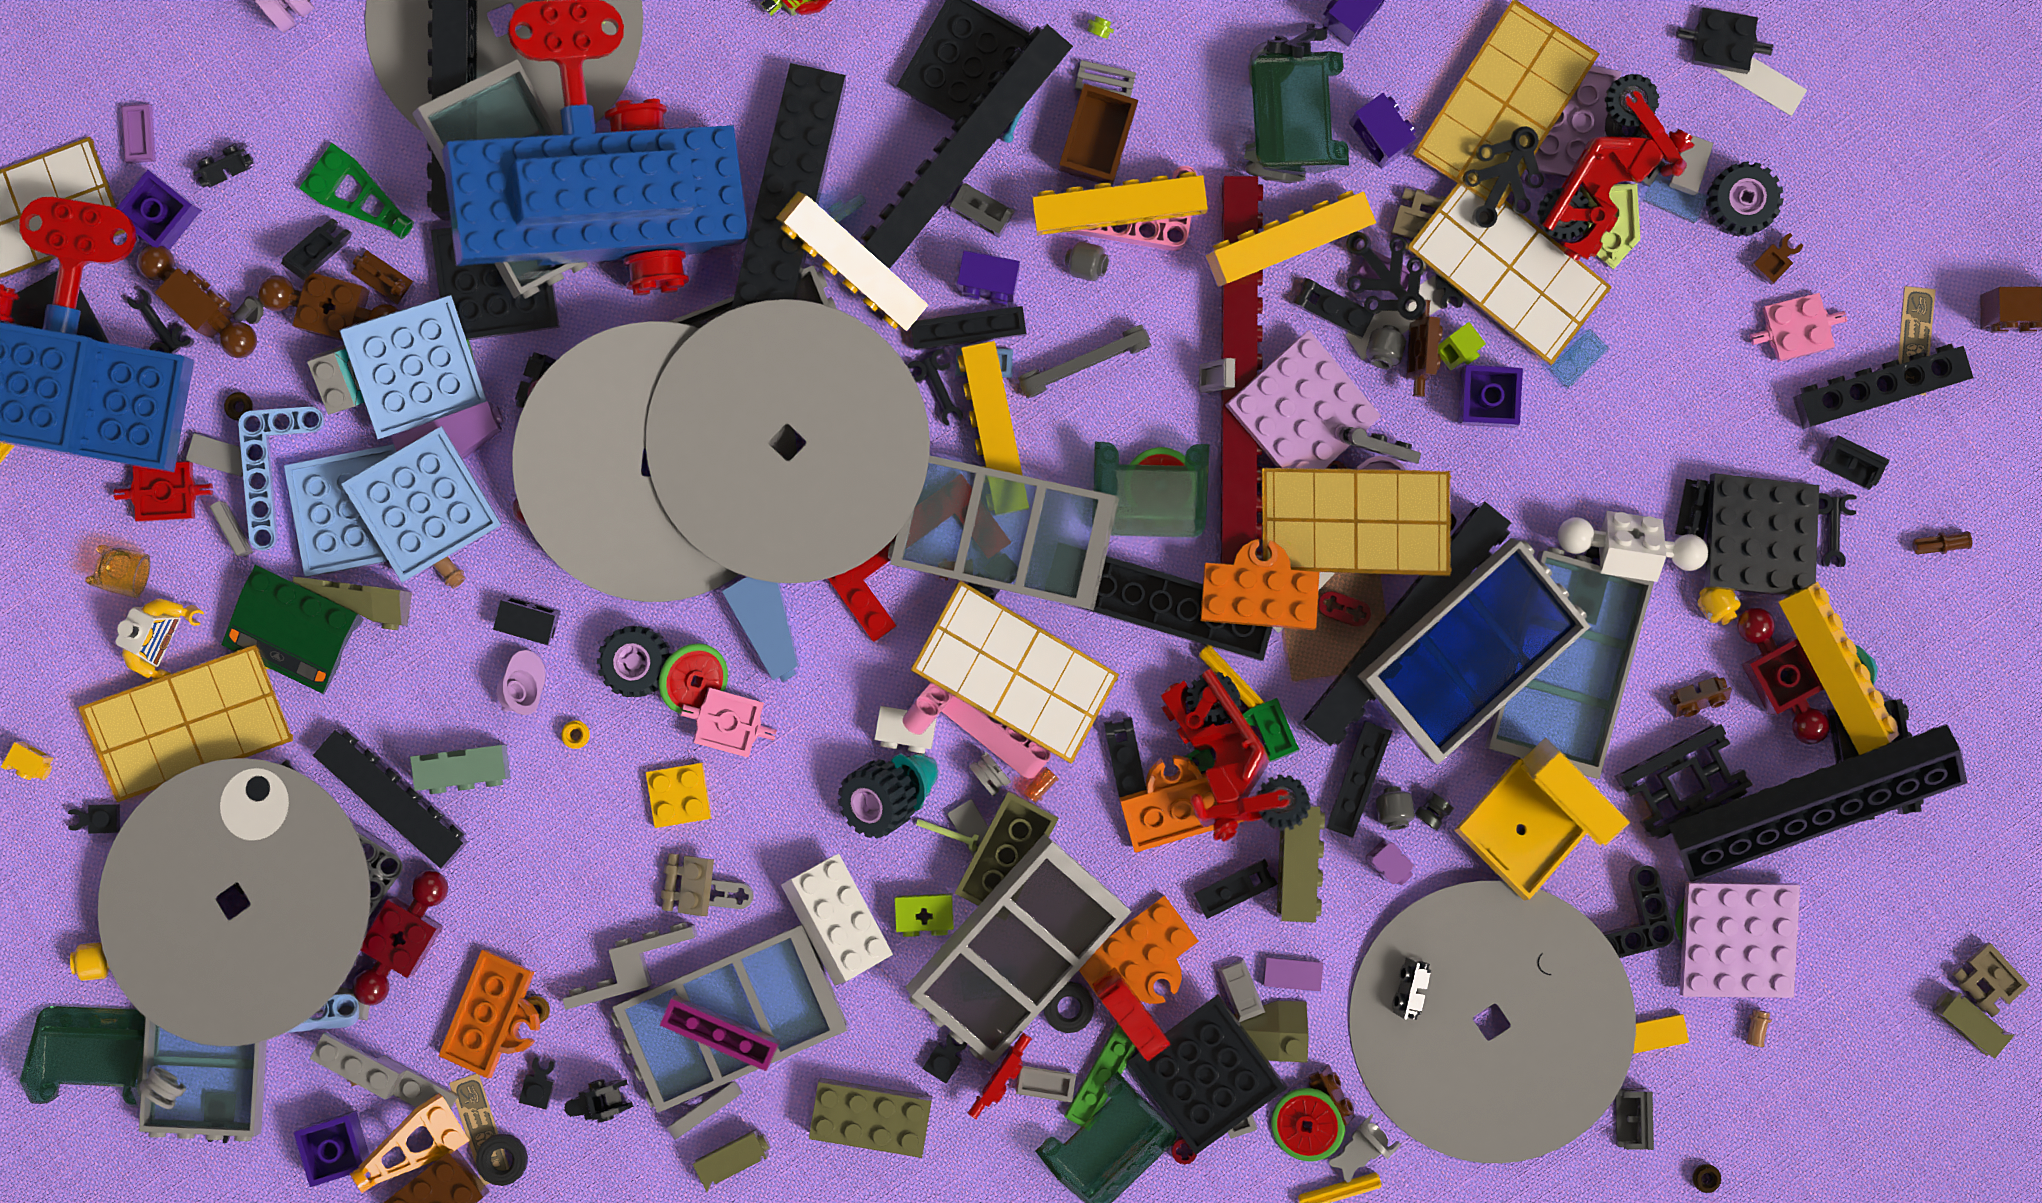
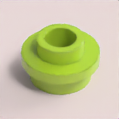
M1096 16L1094 20L1088 19L1089 27L1087 31L1105 39H1108L1110 33H1114L1115 29L1110 28V21Z

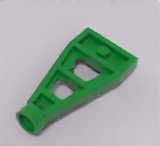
M333 143L329 145L299 187L300 190L324 207L390 231L399 239H404L414 225V221L402 214L360 163ZM347 175H352L362 187V192L353 202L340 199L335 195V191ZM370 195H374L384 204V209L378 217H374L361 209Z
M1278 698L1255 706L1242 714L1250 726L1259 728L1265 742L1264 748L1268 754L1269 763L1299 752V747ZM1195 749L1183 756L1191 761L1196 758L1199 761L1198 769L1200 773L1213 768L1216 761L1212 757L1211 749L1202 751Z

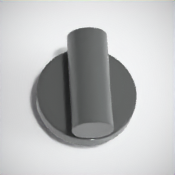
M247 296L241 306L233 313V318L237 322L246 320L249 324H257L264 313L263 305L256 296Z

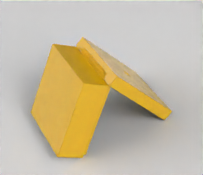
M1545 737L1523 759H1516L1454 831L1526 901L1532 898L1586 834L1599 846L1602 844L1606 846L1630 822ZM1519 824L1525 827L1523 835H1519L1516 831Z

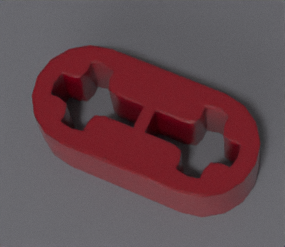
M1330 591L1322 594L1318 599V610L1322 615L1356 627L1365 625L1371 617V610L1366 603L1349 596ZM1331 596L1335 597L1334 602L1343 606L1342 610L1332 609L1330 612L1326 611L1327 606L1323 604L1324 599L1329 600ZM1360 606L1362 607L1361 612L1365 614V617L1359 618L1355 622L1353 620L1354 615L1345 611L1347 608L1357 609Z

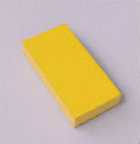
M1681 1013L1636 1022L1633 1054L1689 1043L1684 1014Z

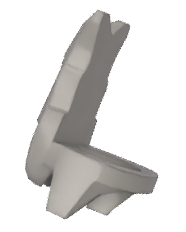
M1372 1113L1357 1127L1351 1136L1353 1139L1344 1146V1150L1338 1156L1329 1160V1164L1332 1167L1342 1169L1343 1178L1346 1182H1350L1355 1171L1359 1167H1364L1371 1158L1376 1159L1382 1154L1388 1160L1401 1145L1399 1141H1396L1389 1147L1387 1146L1388 1138L1386 1134L1376 1124L1369 1123L1374 1116Z

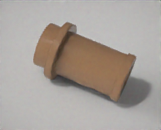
M448 556L432 565L446 580L445 585L451 586L452 589L461 585L466 579L463 575L464 571L462 569L459 570Z
M1753 1009L1752 1014H1749L1751 1022L1746 1043L1757 1047H1764L1768 1023H1771L1772 1019H1770L1769 1012Z

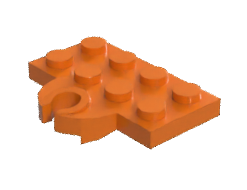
M1259 539L1241 548L1235 556L1233 565L1204 564L1200 621L1304 630L1316 629L1320 572L1291 570L1290 559L1287 553L1276 542L1271 540L1268 542L1267 548L1270 552V559L1267 561H1261L1255 555V550L1260 545Z
M1172 755L1173 763L1178 767L1177 773L1173 776L1163 774L1165 764L1162 758L1159 759L1149 769L1146 777V790L1119 798L1135 853L1213 830V825L1208 827L1201 825L1190 801L1192 795L1199 794L1202 797L1206 810L1217 805L1206 774H1201L1197 765L1189 758Z
M1164 895L1108 937L1079 969V972L1096 993L1092 984L1115 967L1140 1001L1148 1004H1161L1166 1002L1164 996L1154 991V983L1158 979H1166L1170 983V991L1175 995L1182 981L1181 967L1176 958L1198 943L1199 940Z
M482 949L438 1056L485 1078H492L502 1053L514 1054L523 1052L532 1046L535 1040L532 1038H522L519 1034V1027L524 1022L530 1030L540 1031L539 1014L534 1005L524 998L535 971L486 949Z

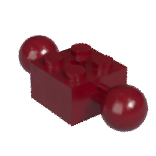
M1750 608L1744 611L1738 619V632L1745 641L1756 644L1761 654L1741 665L1768 715H1778L1791 708L1795 714L1792 722V730L1795 737L1802 743L1809 745L1822 742L1829 733V720L1822 711L1810 708L1806 699L1824 690V687L1798 638H1790L1776 645L1772 638L1775 629L1772 615L1762 608ZM1781 671H1787L1788 673L1785 681H1782L1780 678Z
M426 870L414 878L411 886L414 899L410 906L396 897L386 901L364 938L360 951L377 960L372 969L360 972L353 981V994L360 1003L373 1006L386 999L390 990L387 976L391 970L406 978L416 974L444 927L424 915L429 907L439 905L447 897L449 890L448 882L440 872ZM403 932L402 938L406 942L399 943L396 934Z

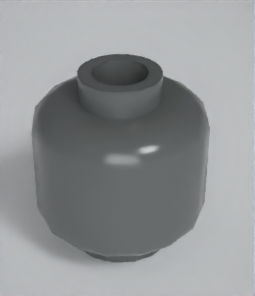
M1078 242L1073 249H1068L1065 257V265L1069 266L1071 276L1088 281H1096L1100 276L1103 277L1109 264V256L1105 254L1102 246L1086 242Z
M1384 325L1383 328H1377L1371 332L1366 356L1371 360L1370 363L1380 369H1391L1392 366H1396L1401 362L1406 339L1399 333L1400 330L1397 327Z
M1388 787L1384 789V794L1376 798L1377 816L1381 825L1386 826L1387 830H1400L1409 827V823L1415 818L1413 800L1410 793L1401 791V787Z

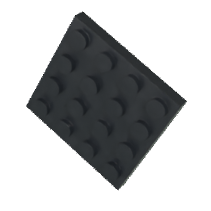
M946 0L896 88L955 122L961 115L965 114L967 116L971 112L972 108L969 105L979 93L983 92L985 94L990 89L987 83L997 71L1002 70L1004 72L1008 67L1005 61L1015 49H1023L1027 44L1023 39L1029 32L973 0Z
M452 227L431 230L439 297L452 296L466 340L560 328L554 284L549 286L546 281L538 286L540 291L526 299H524L522 294L513 298L495 263L457 266ZM537 260L508 262L519 283L552 267L551 265L537 266Z
M1719 473L1711 474L1709 480L1708 557L1705 569V588L1788 596L1815 583L1820 485Z
M1218 994L1168 1030L1165 1035L1171 1045L1148 1062L1140 1052L1127 1061L1196 1155L1287 1089V1085Z

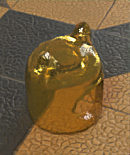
M99 545L96 551L100 556L96 562L94 573L87 576L85 582L90 586L136 599L140 597L150 573V556L146 553L122 547Z

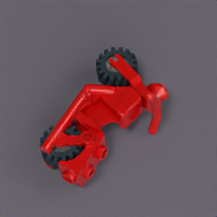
M1629 74L1615 80L1606 91L1607 96L1604 103H1606V112L1610 114L1612 120H1615L1621 126H1639L1649 139L1608 136L1591 139L1562 187L1547 193L1539 203V210H1537L1539 225L1551 237L1572 239L1580 235L1583 230L1585 231L1588 227V222L1592 223L1584 236L1577 241L1570 243L1561 242L1560 244L1566 248L1564 254L1577 262L1580 258L1588 260L1590 256L1595 257L1603 245V242L1600 241L1605 231L1610 232L1618 220V217L1615 216L1618 209L1609 197V192L1614 184L1622 181L1636 183L1643 181L1663 158L1669 163L1661 168V175L1664 177L1672 174L1680 176L1686 169L1687 163L1679 153H1683L1695 146L1691 142L1693 137L1680 129H1677L1676 133L1670 131L1667 134L1663 125L1655 116V111L1659 107L1658 99L1660 98L1659 93L1657 94L1656 91L1657 87L1651 83L1648 77L1645 78L1643 75ZM1580 184H1582L1598 207H1589L1588 199L1583 196V193L1577 191Z
M1208 669L1199 675V681L1195 679L1192 681V688L1188 687L1185 680L1169 686L1165 693L1161 695L1165 703L1161 708L1170 722L1175 719L1179 724L1180 728L1176 731L1185 745L1191 742L1196 750L1202 751L1213 748L1216 752L1215 764L1213 768L1207 769L1205 774L1217 805L1206 810L1202 797L1199 794L1192 795L1190 799L1195 815L1201 825L1204 827L1213 825L1214 840L1221 839L1222 841H1227L1237 833L1235 829L1239 825L1237 821L1240 820L1251 822L1263 819L1273 829L1278 827L1280 831H1284V828L1292 830L1294 825L1298 824L1300 826L1303 824L1302 819H1307L1309 815L1308 810L1311 809L1310 797L1301 781L1293 779L1291 775L1283 777L1282 774H1279L1276 779H1273V777L1268 778L1269 782L1261 784L1262 790L1257 791V796L1248 797L1267 768L1269 757L1263 744L1238 709V707H1241L1240 693L1231 678L1228 676L1224 677L1223 673L1220 672L1215 675L1212 669ZM1186 702H1188L1189 708L1191 710V713H1189L1188 715L1186 711Z

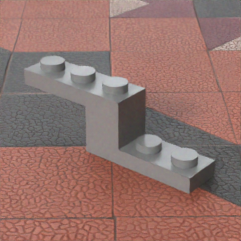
M683 922L670 926L671 931L660 934L659 929L642 934L643 939L632 942L631 937L615 941L616 947L611 948L609 954L617 982L614 983L613 978L596 982L597 988L586 990L585 986L568 990L570 995L562 999L565 1010L649 987L652 982L643 952L697 937L695 925L687 927V923Z
M327 1032L322 1034L310 1057L312 1061L385 1100L394 1095L417 1108L440 1093L449 1108L452 1109L459 1096L385 1055L376 1059Z

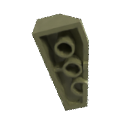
M293 576V583L373 622L382 623V629L399 630V625L408 626L412 592Z
M1273 1001L1263 1005L1265 1013L1239 1022L1268 1061L1308 1062L1309 1032L1306 1001Z

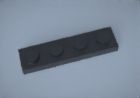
M1023 306L917 320L911 325L915 351L1027 335Z
M1364 721L1325 828L1354 838L1391 737V730Z

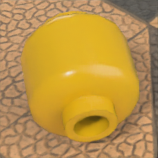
M101 942L80 944L76 947L75 952H71L70 968L72 975L76 974L81 981L104 979L108 976L110 968Z

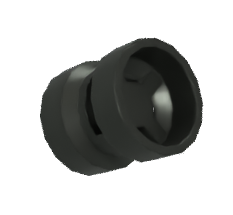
M1431 791L1426 797L1427 802L1416 810L1415 815L1437 831L1442 825L1444 816L1450 815L1454 808L1443 798ZM1428 807H1429L1432 811H1434L1436 814H1438L1439 816L1437 817L1434 813H1432L1430 810H1428Z

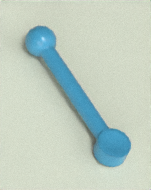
M1024 107L1012 120L1008 132L1003 134L1004 142L1010 143L1013 141V132Z

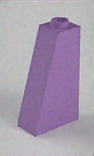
M486 401L395 434L391 438L397 452L443 426L460 456L464 459L501 432L500 423L504 421L499 407H494L492 403Z

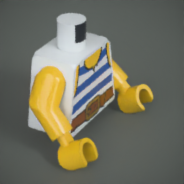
M161 598L155 599L143 607H133L129 611L126 620L120 622L117 628L119 635L116 639V645L123 649L122 657L126 666L146 678L152 677V680L172 674L163 669L155 670V666H159L181 620L180 616H183L191 625L198 626L201 623L192 618L195 613L204 614V612L195 605H188L186 608H183L182 604Z

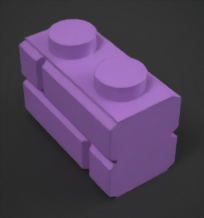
M1382 840L1366 855L1365 859L1377 870L1385 881L1391 884L1399 883L1401 886L1413 876L1411 870L1414 864L1391 841Z

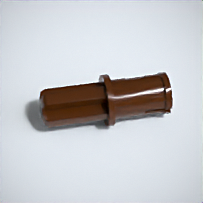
M1969 531L1953 534L1939 532L1936 536L1913 539L1912 548L1917 555L1935 552L1946 554L1947 551L1971 549L1973 541Z

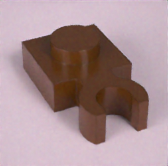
M1791 233L1781 238L1779 248L1771 244L1751 265L1771 285L1793 264L1788 256L1797 254L1803 248L1802 243L1798 244L1794 249L1788 246L1787 242L1793 236Z

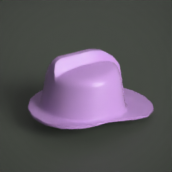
M528 650L518 651L508 662L505 675L496 687V695L502 705V711H514L517 714L529 715L537 709L545 683L546 672L543 662L534 652Z

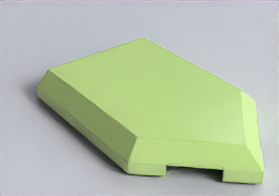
M1637 184L1614 185L1609 192L1610 199L1618 209L1615 214L1618 220L1610 232L1605 231L1600 241L1603 242V245L1597 256L1613 270L1641 240ZM1581 186L1580 192L1588 199L1589 207H1598L1585 188ZM1588 222V227L1585 229V231L1583 230V236L1591 227L1592 223Z

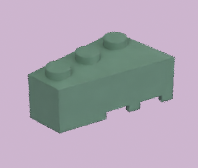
M507 744L410 756L414 791L429 789V794L447 792L446 787L456 785L458 791L475 789L474 783L486 782V787L503 785V779L511 778Z

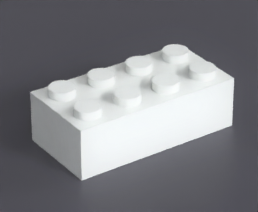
M839 853L781 884L835 986L852 979L893 955Z

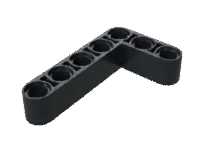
M352 823L359 836L361 845H371L370 849L365 852L369 880L378 884L375 889L370 891V916L400 875L402 862L392 847ZM385 859H394L391 866L381 867V863Z
M1637 864L1631 868L1628 874L1640 923L1602 932L1611 943L1619 958L1665 947L1674 938V929L1659 873L1654 867L1649 865ZM1643 870H1647L1650 874L1649 882L1645 885H1641L1638 881V875ZM1650 898H1654L1657 901V908L1652 913H1648L1645 909V903ZM1661 925L1664 929V936L1656 941L1653 938L1652 932L1655 927ZM1634 932L1637 942L1633 947L1628 948L1625 944V937L1629 933ZM1541 953L1540 956H1539V958H1538V967H1539L1540 971H1542L1544 974H1546V975H1552V974L1545 973L1543 970H1541V968H1540V966H1539V960H1540V957H1541L1542 954H1543V953Z

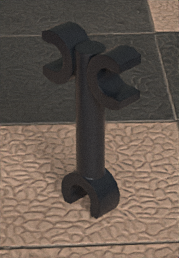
M1309 24L1306 27V32L1289 41L1284 36L1276 35L1275 40H1267V51L1270 53H1291L1292 57L1302 59L1304 54H1311V41L1327 39L1328 27L1315 28V24Z
M143 289L139 290L143 296V302L137 304L132 298L127 299L130 307L143 313L163 341V343H153L149 348L150 350L158 351L163 348L164 353L174 354L181 347L188 348L194 344L195 341L192 338H188L183 342L180 341V334L186 331V328L183 326H177L171 335L151 307L152 298L149 292Z
M938 349L932 354V357L921 362L912 361L907 366L909 370L914 367H919L922 370L921 375L914 378L916 383L922 382L926 375L928 376L943 409L942 421L946 426H949L950 424L947 419L949 413L955 412L960 420H963V413L958 407L953 406L938 371H946L951 367L950 363L944 365L937 363V358L945 354L943 349Z
M1819 493V499L1825 502V507L1819 509L1818 515L1829 513L1828 552L1822 557V566H1830V558L1835 556L1838 560L1837 567H1844L1846 558L1840 552L1841 514L1844 516L1856 514V510H1848L1845 507V503L1847 500L1857 499V496L1847 494L1842 497H1830L1828 494Z

